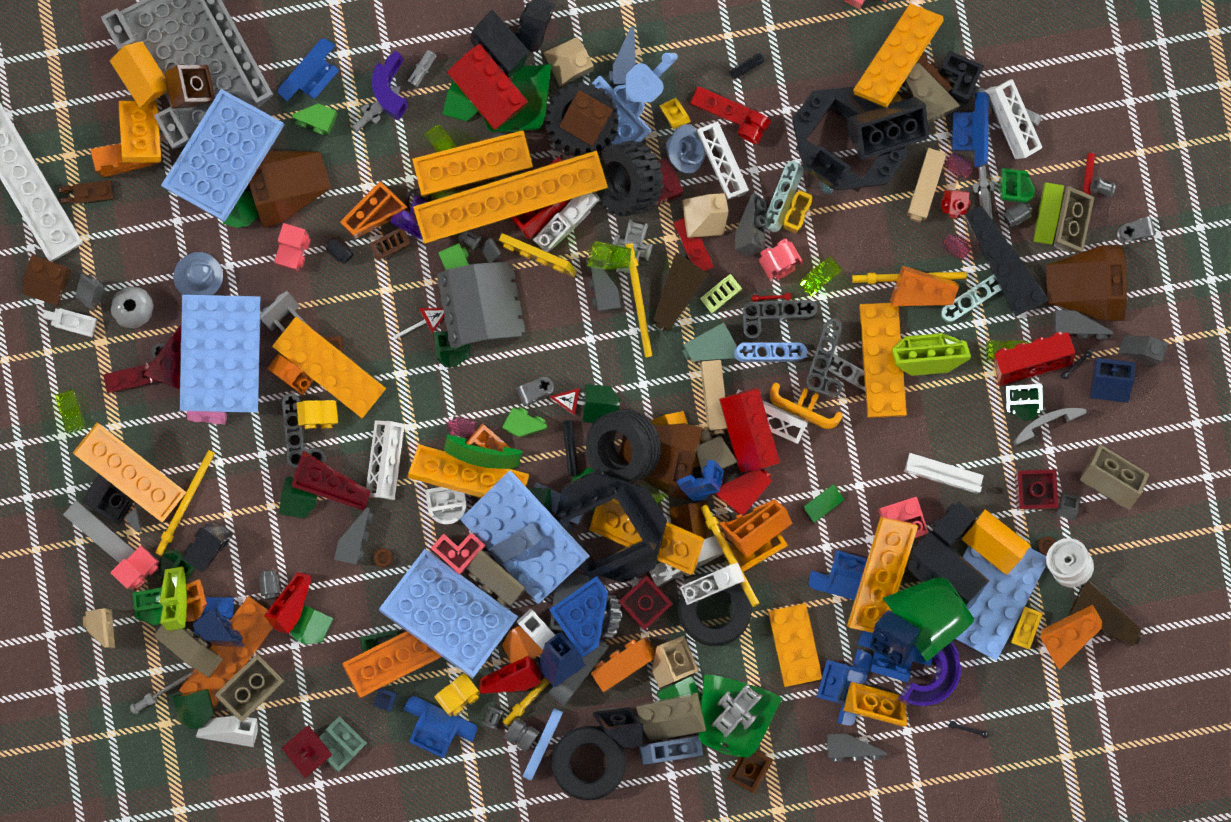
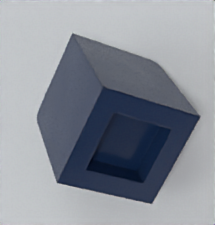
M383 688L378 689L373 706L392 712L398 693Z

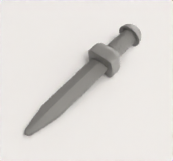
M194 672L178 679L156 694L148 693L144 696L143 700L136 704H131L130 711L133 714H138L144 707L158 702L156 699L158 696L181 683Z

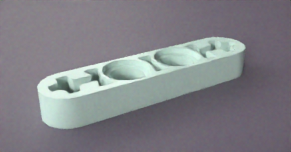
M790 161L786 164L766 213L765 228L771 232H777L781 229L802 177L803 167L796 161ZM790 184V188L784 192V187ZM783 201L782 207L777 209L778 203Z
M994 275L956 298L953 305H946L941 311L942 319L946 322H953L1001 291L1000 287L995 285L991 288L994 291L991 293L988 285L995 281ZM980 287L985 288L987 291V295L984 298H980L976 293ZM962 298L970 299L971 306L969 308L961 306ZM954 303H956L959 310L954 312L953 318L951 316L947 317L945 315L947 313L946 309L953 310L956 307Z

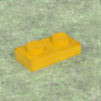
M677 98L659 105L661 112L673 130L691 122Z
M1024 606L1011 643L1030 650L1043 613Z

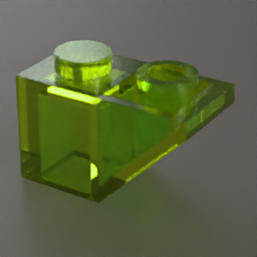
M439 123L424 134L436 153L456 148L448 133Z
M594 241L589 249L587 266L605 270L628 268L631 248Z

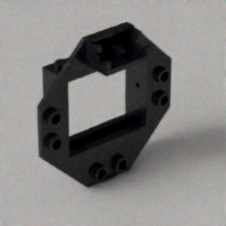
M855 86L812 91L792 119L798 144L795 150L800 153L803 169L834 191L853 189L859 192L863 187L887 185L907 157L905 147L880 154L865 176L861 178L849 170L851 166L820 145L816 147L807 141L830 108L847 119L883 107L855 95L853 92Z
M598 468L563 486L555 517L589 555L578 567V569L584 570L589 580L596 576H602L624 583L655 569L667 519L647 488L610 477L605 470L601 472ZM616 498L642 540L595 562L569 520Z

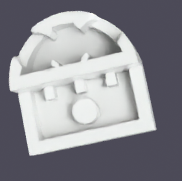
M443 487L425 490L428 512L436 522L440 524H453L464 516L467 508L465 493Z

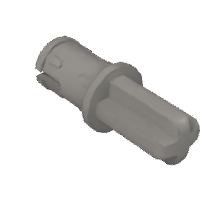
M427 50L419 64L415 65L416 69L407 81L418 87L425 74L429 73L428 69L435 60L436 54Z

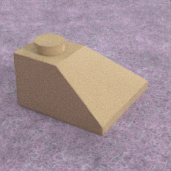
M578 37L543 53L548 64L552 65L551 70L559 87L594 71V66Z
M726 193L708 194L682 200L687 238L722 236L724 234L728 216Z
M103 608L85 611L86 616H83L84 628L87 627V631L105 648H115L112 610Z
M685 636L657 646L652 672L659 688L699 671Z

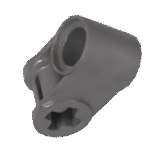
M1151 216L1126 223L1117 231V238L1123 243L1142 240L1156 235ZM1125 230H1126V232H1129V231H1130V235L1124 234V231H1125Z
M540 377L532 382L516 388V391L525 407L550 395L554 390V384L548 377ZM543 382H545L546 384L550 383V385L547 386L548 390L546 391L544 389H540V387H542Z

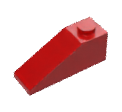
M297 572L264 615L276 631L288 634L300 619L312 578L310 575Z
M528 655L480 678L479 691L481 694L525 691L541 683V672Z

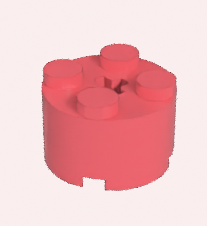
M787 238L778 242V246L773 249L766 248L760 253L762 257L759 259V262L770 281H773V277L779 280L796 270L794 266L797 264L801 266L803 264V260L795 246Z

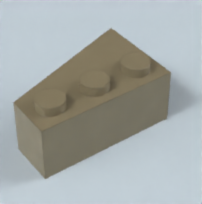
M919 62L915 64L903 84L910 98L916 97L926 103L928 124L957 111L960 105Z
M161 625L154 637L186 664L210 677L223 658L207 647L209 644L201 638L197 639V634L189 628L187 630L183 628L167 631Z

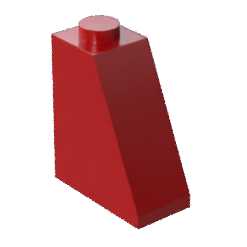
M763 468L761 471L759 469L753 470L722 485L720 492L714 493V495L737 514L744 516L772 482L770 479L771 475Z

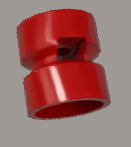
M750 110L745 118L746 123H742L737 134L744 140L758 145L763 137L762 132L768 129L771 120L755 110Z

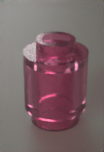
M953 152L945 162L947 169L961 180L963 177L967 179L973 172L971 168L973 164L960 154L957 155Z
M956 233L953 236L949 234L942 242L945 244L943 248L961 260L972 249Z
M453 416V419L448 421L447 431H450V435L469 438V436L471 437L475 433L476 422L472 421V419Z

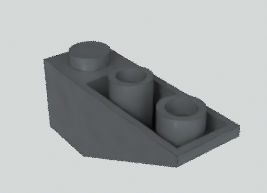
M755 193L751 195L735 233V250L746 257L762 252L765 249L766 200Z
M590 254L586 264L587 271L592 272V279H589L590 289L595 291V297L592 298L593 308L598 309V313L621 310L618 288L594 256Z
M82 273L75 298L94 311L107 292L103 290L105 286L90 274L86 277Z
M1055 310L1053 312V334L1068 332L1069 336H1077V339H1089V336H1093L1097 340H1108V337L1113 335V331L1077 311Z
M366 508L338 540L334 557L335 561L357 566L359 562L363 561L365 551H362L363 543H367L369 532H366L368 524L371 525L373 513H371L370 508Z
M826 734L827 758H832V762L844 761L843 757H851V761L863 760V756H871V760H881L882 756L887 755V752L849 734Z

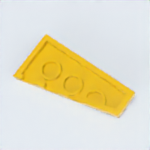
M503 233L499 238L503 248L513 252L516 250L527 259L531 257L537 263L544 266L548 265L554 270L565 273L573 278L577 274V270L569 261Z

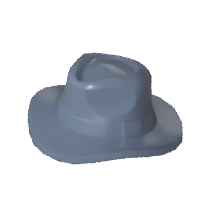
M684 124L678 127L666 142L668 159L673 167L680 172L693 173L700 168L705 160V148L699 138L697 129L691 125Z
M194 252L185 256L177 263L174 269L173 280L176 288L182 295H214L222 284L223 272L219 263L211 255L203 252Z

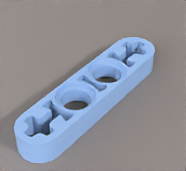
M741 343L734 350V356L740 362H798L807 355V348L802 343ZM758 348L765 349V357H761L758 355ZM776 348L783 349V357L777 356ZM797 348H798V351L802 353V354H800L799 356H798V353H791V354L789 355V352H793V351H795ZM742 349H743L745 352H750V351L752 350V353H747V354L744 356L743 353H740V351H741Z
M554 708L523 774L524 778L532 781L563 714L562 711Z

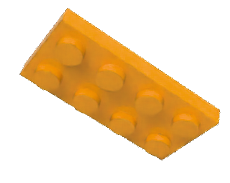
M119 101L122 163L161 162L159 124L154 115L158 114L157 101H152L142 108H139L135 101Z
M806 603L768 611L784 687L822 679Z

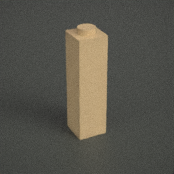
M928 148L907 216L912 221L921 222V220H926L947 153Z
M721 360L704 361L700 363L707 429H709V432H713V435L724 434V430L728 429L719 402V398L725 397Z

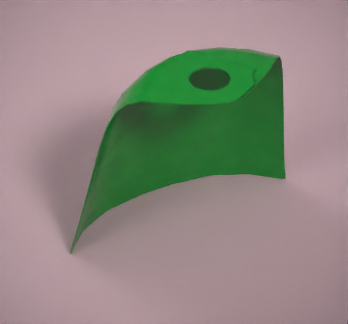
M551 64L524 66V68L513 75L512 83L528 103L524 110L514 116L513 120L507 121L497 130H494L484 118L485 125L489 131L534 130L542 126L547 108Z
M934 578L882 598L894 614L920 629L916 647L926 662L962 634L974 622V617L962 598L945 578Z
M705 674L701 711L706 731L698 732L699 740L702 744L721 753L748 758L759 747L783 698L762 688L750 685L752 690L758 695H762L761 699L749 710V713L753 716L756 715L757 718L746 730L739 722L725 738L718 728L711 726L725 710L721 705L718 706L717 703L727 692H730V696L735 699L747 683ZM727 743L729 747L722 746V744Z

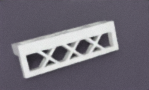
M1013 79L985 90L988 93L989 101L1014 158H1026L1040 150L1042 145ZM1007 86L1011 90L1010 98L1006 97L1003 91ZM1013 103L1019 108L1017 115L1012 112ZM1020 121L1026 124L1025 132H1022L1019 128ZM1028 138L1032 139L1035 145L1030 150L1027 146Z
M717 121L697 129L699 138L724 193H726L727 200L735 196L741 197L745 195L749 189L719 122ZM709 131L713 142L706 139L703 132ZM714 146L716 147L720 158L713 156L712 149ZM721 163L724 165L728 176L720 172ZM729 181L732 182L735 189L733 193H730L727 187Z
M762 400L766 413L772 415L767 417L768 422L776 417L781 420L783 425L775 429L771 427L769 422L771 432L798 444L808 421ZM794 425L801 428L797 438L788 434L787 427Z
M375 421L366 489L371 491L369 497L395 500L405 424L393 421ZM381 425H385L384 433L381 436ZM381 445L382 452L378 454V447ZM379 464V471L376 474L375 469L376 466ZM376 483V484H377L376 493H372V491H373V485Z
M909 453L904 470L906 473L975 494L981 492V483L984 476Z

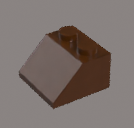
M177 65L164 72L172 109L191 108L214 101L215 95L208 65Z
M579 90L559 127L593 147L612 116L613 109Z
M31 255L24 274L22 294L59 306L71 270L62 265Z

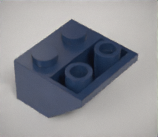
M1103 358L1095 359L1090 398L1128 403L1134 383L1136 363Z
M210 610L193 624L201 637L215 646L237 648L245 646L242 642L243 636L237 630H233L230 626L232 622L226 615L223 616L220 612L216 613Z
M887 610L875 624L870 648L888 658L892 663L903 667L918 641L920 629Z
M560 632L545 643L538 669L551 685L556 687L574 673L579 672L586 664L577 649Z

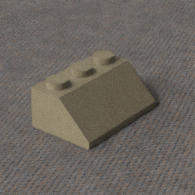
M1066 186L1053 247L1064 252H1083L1094 201L1093 196Z
M1100 444L1086 466L1080 481L1117 502L1120 506L1130 510L1140 497L1149 473Z
M482 550L478 552L467 567L470 571L468 575L475 581L481 580L484 583L482 587L490 594L492 592L496 593L499 596L497 600L505 607L507 604L512 606L526 589Z
M256 654L215 696L230 713L243 722L284 683V680Z
M698 693L647 702L636 706L639 720L642 722L643 730L650 742L706 731Z

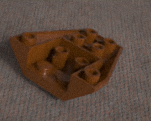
M268 151L249 182L264 228L283 223L331 189L321 152Z
M1102 245L1046 265V294L1049 299L1047 304L1077 311L1080 314L1102 321H1124L1127 285L1126 260L1122 245Z
M686 423L654 425L661 443V455L655 470L643 480L668 496L688 500L689 497L678 487L677 481L692 473L695 454L700 445L703 428ZM623 434L619 457L625 462L630 463L632 447L628 438Z

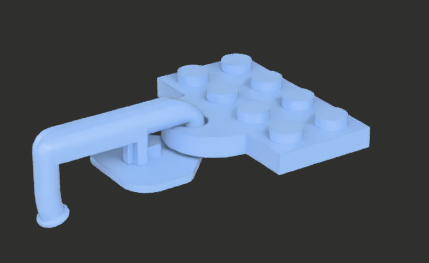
M664 53L662 55V62L653 71L646 64L640 63L635 65L626 75V84L619 85L614 89L601 76H598L592 82L596 88L599 89L601 87L604 89L605 93L613 98L612 101L617 107L618 129L614 141L611 142L612 145L626 141L642 142L652 132L640 116L644 111L645 102H653L663 92L664 85L659 77L678 59L676 53Z

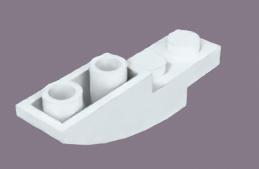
M595 192L573 198L533 240L543 251L549 252L591 212L590 210L600 198Z
M715 536L704 540L695 569L724 554ZM663 562L657 564L655 569L649 571L657 587L685 573Z

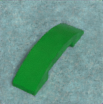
M447 434L444 451L458 460L493 469L519 467L522 450L503 447V452L465 444L466 438Z

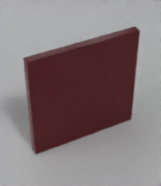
M310 725L306 726L281 747L304 778L333 756Z

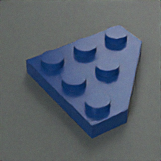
M598 576L549 609L582 658L599 647L608 591Z

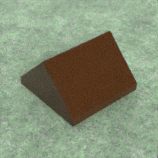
M707 502L691 503L669 508L671 524L705 539L712 537V530L705 523L707 520L700 509L702 506L707 505Z
M757 750L748 758L739 757L727 779L755 794L773 759Z

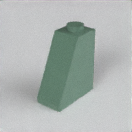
M724 323L683 344L684 350H682L685 359H690L692 363L713 360H737L734 356V350L737 346Z

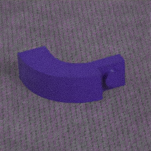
M394 50L392 55L386 58L384 66L377 63L372 76V88L383 111L399 121L409 105L406 99L391 90L392 79L404 62L401 54Z

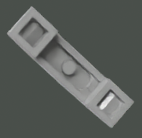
M1060 409L1039 417L1018 434L1013 442L1014 446L1033 438L1032 429L1061 416H1064L1066 422L1086 414V409Z

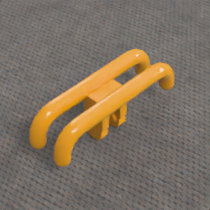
M773 383L770 389L769 397L773 405L821 428L832 429L839 424L843 417L841 412H837L831 419L813 412V407L819 396L817 393L813 395L807 409L802 407L804 398L808 394V389L804 388L797 404L779 395L780 385L778 383Z

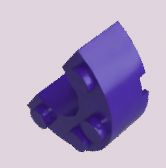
M950 642L933 656L936 663L934 679L925 686H919L915 683L907 684L898 697V701L910 706H929L945 700L952 694L961 676L959 653L953 642Z

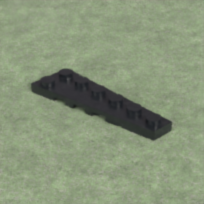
M983 206L963 214L1013 316L1017 317L1048 301L1049 299Z

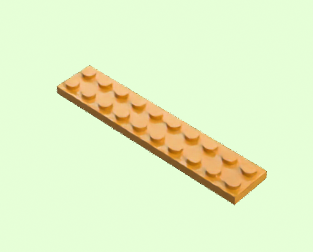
M594 151L420 204L413 208L424 244L606 189L608 185L598 152Z

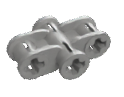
M630 219L625 239L619 238L618 235L615 236L612 252H621L616 272L622 271L630 274V269L626 263L628 258L625 244L633 243L635 258H637L638 262L639 257L649 261L653 244H643L648 228L647 223L643 225Z
M749 683L740 691L735 699L730 696V692H727L717 703L718 706L721 705L725 710L711 726L718 728L725 738L739 722L746 730L757 718L756 715L750 714L749 710L761 699L762 695H758L752 690Z

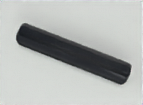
M565 420L562 422L568 475L569 477H575L579 473L573 421Z

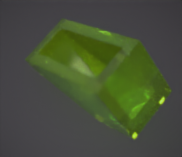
M828 257L812 269L799 284L812 297L843 270L831 257Z

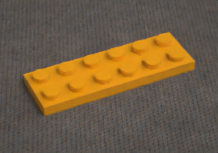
M910 3L853 89L854 94L887 108L943 23V16Z
M524 131L412 159L422 197L533 168Z
M891 303L860 304L867 418L906 416L903 370L896 366L892 354V348L901 341L898 306H892Z
M297 316L272 346L361 418L366 415L387 389Z
M99 423L94 425L73 452L79 459L162 523L186 494L183 489Z
M418 444L408 478L482 498L510 470L525 487L527 486L529 474L512 469H493L472 465L454 458L445 451Z
M613 499L595 508L589 528L590 531L626 547L642 540L618 500ZM667 522L657 560L692 575L695 571L705 538Z
M880 516L847 626L849 628L873 633L875 624L887 610L892 612L882 598L897 593L918 529L916 524Z

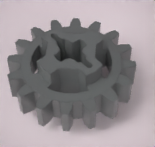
M608 596L601 637L613 638L617 634L616 629H619L622 612L619 611L621 604H618L619 599H616V596Z

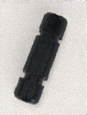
M757 53L753 58H749L739 64L737 68H732L729 71L730 76L733 79H737L740 77V74L743 75L755 68L756 65L759 66L764 62L763 56Z

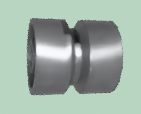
M516 717L503 738L511 743L517 742V747L527 752L538 736L539 731L532 726L526 727V722Z

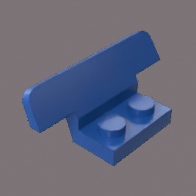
M321 39L279 87L278 93L286 102L298 89L311 99H315L339 71L334 65H330L324 60L335 45L327 39Z
M987 92L975 93V111L972 113L953 112L952 151L975 152V167H982L988 163L989 96Z
M708 460L707 465L703 468L704 479H695L692 475L679 479L677 484L693 502H698L708 498L709 494L720 492L724 470L716 461Z
M836 550L830 575L811 571L809 586L815 590L855 600L867 558Z
M863 631L857 645L870 648L873 633ZM915 645L904 666L900 667L892 663L885 656L874 651L871 672L908 683L912 662L931 666L932 658L926 662Z
M857 649L853 667L830 660L826 661L817 697L842 704L837 723L853 725L857 714L843 711L850 683L855 682L862 685L866 683L872 656L863 650Z
M416 696L410 697L403 710L420 717L409 740L410 743L444 758L455 734L473 742L477 731L475 724L458 716L452 715L450 717L445 710Z

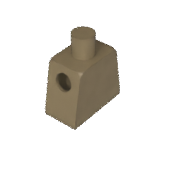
M709 429L702 431V444L696 450L702 477L703 468L707 465L708 460L716 461L722 469L737 464V460L721 436L712 439Z

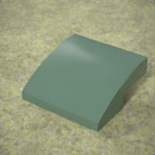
M340 716L319 736L333 755L326 762L337 773L367 744Z

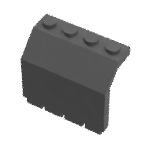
M508 262L471 264L448 269L437 274L441 303L445 315L444 320L447 326L451 349L485 340L518 338L522 336V333L526 332L524 320L518 318L523 315L520 300L515 301V298L519 297L517 283L511 282V280L515 279L513 265H508Z

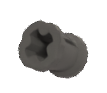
M1099 176L1093 179L1090 186L1091 192L1101 193L1106 198H1111L1116 188L1114 182H1106Z
M468 230L461 233L458 241H463L474 251L481 243L483 237Z
M488 706V714L485 721H482L481 724L498 730V722L501 715H504L505 712Z

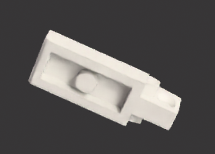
M61 308L55 309V312L44 310L42 316L44 319L52 321L51 325L56 328L88 337H93L98 320L97 318Z

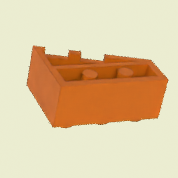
M121 143L90 149L95 171L102 178L157 164V162L122 163Z
M379 181L340 223L356 239L391 221L393 215L403 210L406 212L409 210L402 201Z
M902 265L890 298V303L892 306L953 305L959 286L955 281Z
M776 499L753 508V512L744 516L739 514L736 516L737 519L725 523V521L719 523L725 537L746 557H749L793 524L786 508Z
M1091 605L1041 630L1040 638L1059 670L1102 629V620L1094 606Z
M647 636L638 642L632 640L625 645L626 650L623 652L617 650L609 656L611 660L606 663L602 660L594 666L596 670L591 672V675L603 692L654 659L656 650Z

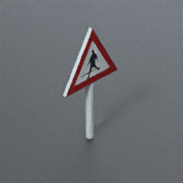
M419 308L424 320L394 335L393 338L397 339L427 323L430 331L433 333L445 316L443 308Z
M580 388L549 396L574 416L577 404H584V401H578Z

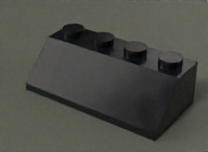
M916 97L890 104L887 108L883 106L847 118L849 136L861 160L929 139L926 103Z
M930 531L913 548L905 567L921 582L934 578L947 579L958 592L968 609L973 606L989 582L984 575L933 531Z

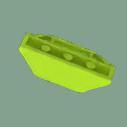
M943 333L905 336L892 348L896 366L911 376L948 373L971 358L966 341H960Z

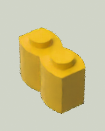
M801 190L794 195L791 207L783 222V229L795 234L801 229L805 215L812 203V195Z
M302 401L297 403L298 426H305V429H316V426H321V429H331L332 425L338 424L336 401Z
M463 673L434 697L451 717L452 715H459L464 710L462 707L467 703H474L479 698L480 691L469 677Z

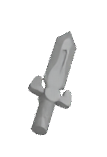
M400 86L391 87V90L399 95ZM378 101L372 106L366 104L361 107L364 116L352 128L358 132L369 121H373L375 124L381 119L379 114L383 109Z
M984 165L978 167L979 183L973 184L972 187L975 193H979L980 206H983L993 220L990 191H994L995 183L987 181L986 166Z

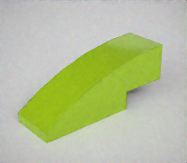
M1047 182L1043 185L1033 242L1053 244L1064 185Z
M183 567L165 569L160 596V604L163 606L160 623L167 631L185 628L187 592Z

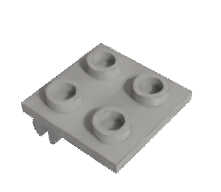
M288 291L280 294L275 302L264 308L260 314V319L271 331L279 327L284 332L286 329L280 322L289 313L305 322L295 312L300 305Z

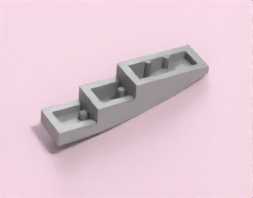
M77 500L63 514L117 562L120 563L123 559H128L135 552L131 546Z

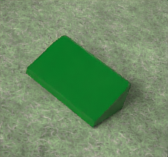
M833 484L806 504L803 510L815 523L843 502L844 498Z

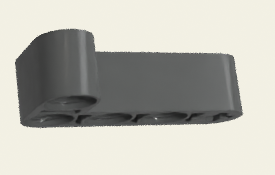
M812 300L749 302L742 311L743 335L748 340H756L761 333V321L812 319L817 313V304ZM798 305H800V309H805L807 305H809L810 309H813L810 314H807L806 310L800 311V315L797 314ZM791 306L795 312L792 315H788L785 313L784 308ZM750 307L754 308L756 310V315L752 317L748 316L746 314V309ZM773 307L775 314L769 316L765 313V309ZM750 326L755 327L757 334L749 335L747 328Z
M829 319L825 323L806 380L808 390L829 398L839 396L842 391V384L838 380L826 376L842 328L841 323L837 319ZM835 324V328L838 329V331L834 330L831 338L824 337V334L828 336L830 332V328H828L827 326ZM825 341L830 342L832 349L824 351L821 344ZM817 360H823L826 363V367L818 369L815 363ZM810 379H819L820 386L812 387L809 383ZM836 384L838 392L835 394L830 393L828 385Z
M292 393L285 395L282 400L289 465L297 469L298 465H294L292 459L296 455L301 456L303 451L311 456L315 453L321 454L320 461L325 463L326 457L321 450L306 449L304 426H298V424L294 427L289 426V420L292 417L298 418V414L293 413L291 406L287 403L293 398L296 401L293 404V410L297 412V403L301 402V400ZM299 436L300 443L292 446V437Z
M600 639L599 647L582 658L586 666L581 668L579 672L571 675L563 683L553 687L549 695L565 706L610 645Z

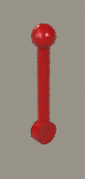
M785 293L784 295L774 296L753 295L751 299L753 302L770 299H785L788 301L791 299V294Z

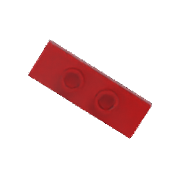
M699 86L690 102L692 106L739 126L745 122V118L750 110L748 107Z
M685 219L673 222L690 262L703 271L714 268L701 237L687 238Z

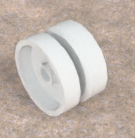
M1072 538L1061 539L1055 542L1048 550L1046 556L1047 566L1055 580L1062 586L1070 588L1079 587L1092 576L1094 570L1093 560L1084 544Z

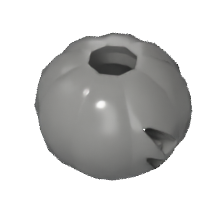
M133 286L123 288L113 297L111 314L120 326L133 329L141 327L152 316L154 307L152 298L142 288ZM128 299H132L135 301L136 307L133 311L128 312L124 309L123 305Z

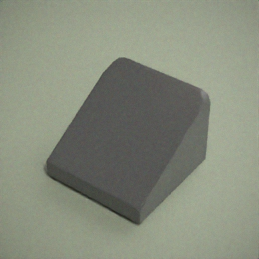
M491 238L480 248L489 263H493L502 257L500 250Z
M1062 493L1056 515L1075 520L1079 510L1080 497Z
M135 508L125 516V519L136 532L141 533L139 509Z

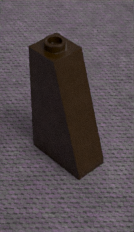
M676 253L653 319L657 322L655 326L663 332L666 329L671 331L709 276L708 273L679 253Z
M1088 581L1082 584L1068 616L1093 605L1102 620V629L1099 632L1130 647L1138 644L1142 637L1140 633L1141 628L1093 584Z

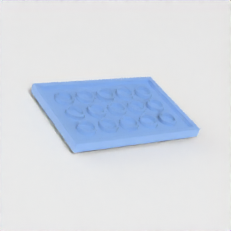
M221 89L161 186L225 222L285 124Z
M182 295L180 411L258 412L261 297Z
M511 470L460 518L466 527L486 545L487 549L533 522L543 538L531 548L502 563V566L526 588V592L538 604L589 557L587 552Z
M968 545L962 557L984 575L989 582L969 609L974 617V622L955 639L997 661L1047 564L1046 556L1029 548L1020 562L1008 575H1005Z
M426 549L423 550L379 608L381 613L472 679L518 618L517 615Z

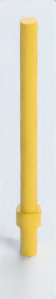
M633 243L625 244L628 258L626 263L630 269L645 357H651L652 350L637 271L638 260L635 258Z
M966 271L929 273L949 280L967 279ZM867 273V275H852V283L867 282V284H876V282L897 281L899 274Z
M207 451L166 532H163L162 540L155 553L162 556L168 543L172 542L173 534L213 459L214 452Z
M707 505L702 506L700 509L707 520L705 523L715 535L729 564L738 563L718 526V520L716 517H713ZM741 570L745 581L740 584L752 607H756L759 605V601Z
M544 677L541 683L520 704L517 703L512 708L513 711L503 722L509 726L516 717H521L525 712L524 709L550 682Z

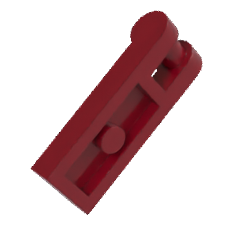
M151 363L103 374L108 394L159 381L149 377L144 378L143 372L147 370Z

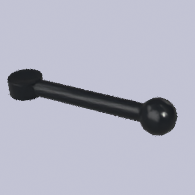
M1085 350L1084 355L1066 372L1061 373V378L1067 379L1068 374L1087 357L1090 358L1092 356V351Z
M955 721L949 723V727L952 729L959 728L979 734L983 738H987L989 735L985 730L972 729L959 725Z

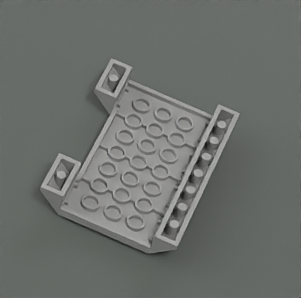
M141 0L122 11L116 8L101 16L118 50L124 45L142 41L164 76L165 71L177 65H208L215 98L222 89L258 109L273 96L222 0ZM167 92L165 96L171 105L169 92ZM212 103L172 109L171 106L154 115L172 149L186 146Z

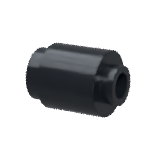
M333 236L326 243L328 246L326 251L339 263L346 264L354 255L352 248L339 236L337 238Z

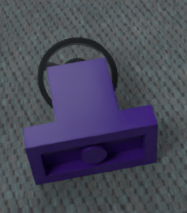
M417 187L409 191L405 199V204L410 213L403 210L393 215L391 223L421 240L423 238L413 207L430 202L432 199L431 195H428V199L418 195L416 191L420 190V188ZM413 193L414 198L410 209L408 201L409 197Z

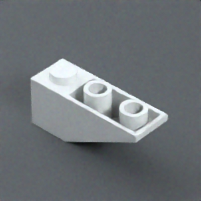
M735 563L685 584L680 589L687 605L739 584L745 581L738 563Z
M529 609L517 620V623L542 650L545 643L556 636L532 609Z
M235 716L210 718L202 727L198 728L196 737L254 747L258 732L257 719L247 717L241 722Z

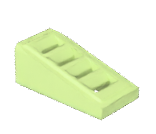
M729 274L703 295L700 300L712 314L742 291V288L733 276ZM727 282L735 289L734 291H731L726 285ZM723 287L729 295L725 296L720 288ZM717 292L723 300L719 301L713 293ZM709 296L716 303L715 306H713L711 302L707 299Z

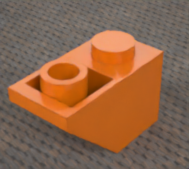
M277 354L267 368L302 395H304L314 381L280 354Z

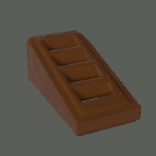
M401 228L369 243L377 261L412 246L405 230ZM398 235H401L404 243L400 244L397 238ZM394 238L396 247H393L390 239ZM387 241V244L390 248V250L386 251V248L383 244V242ZM380 244L383 251L382 254H379L376 245Z

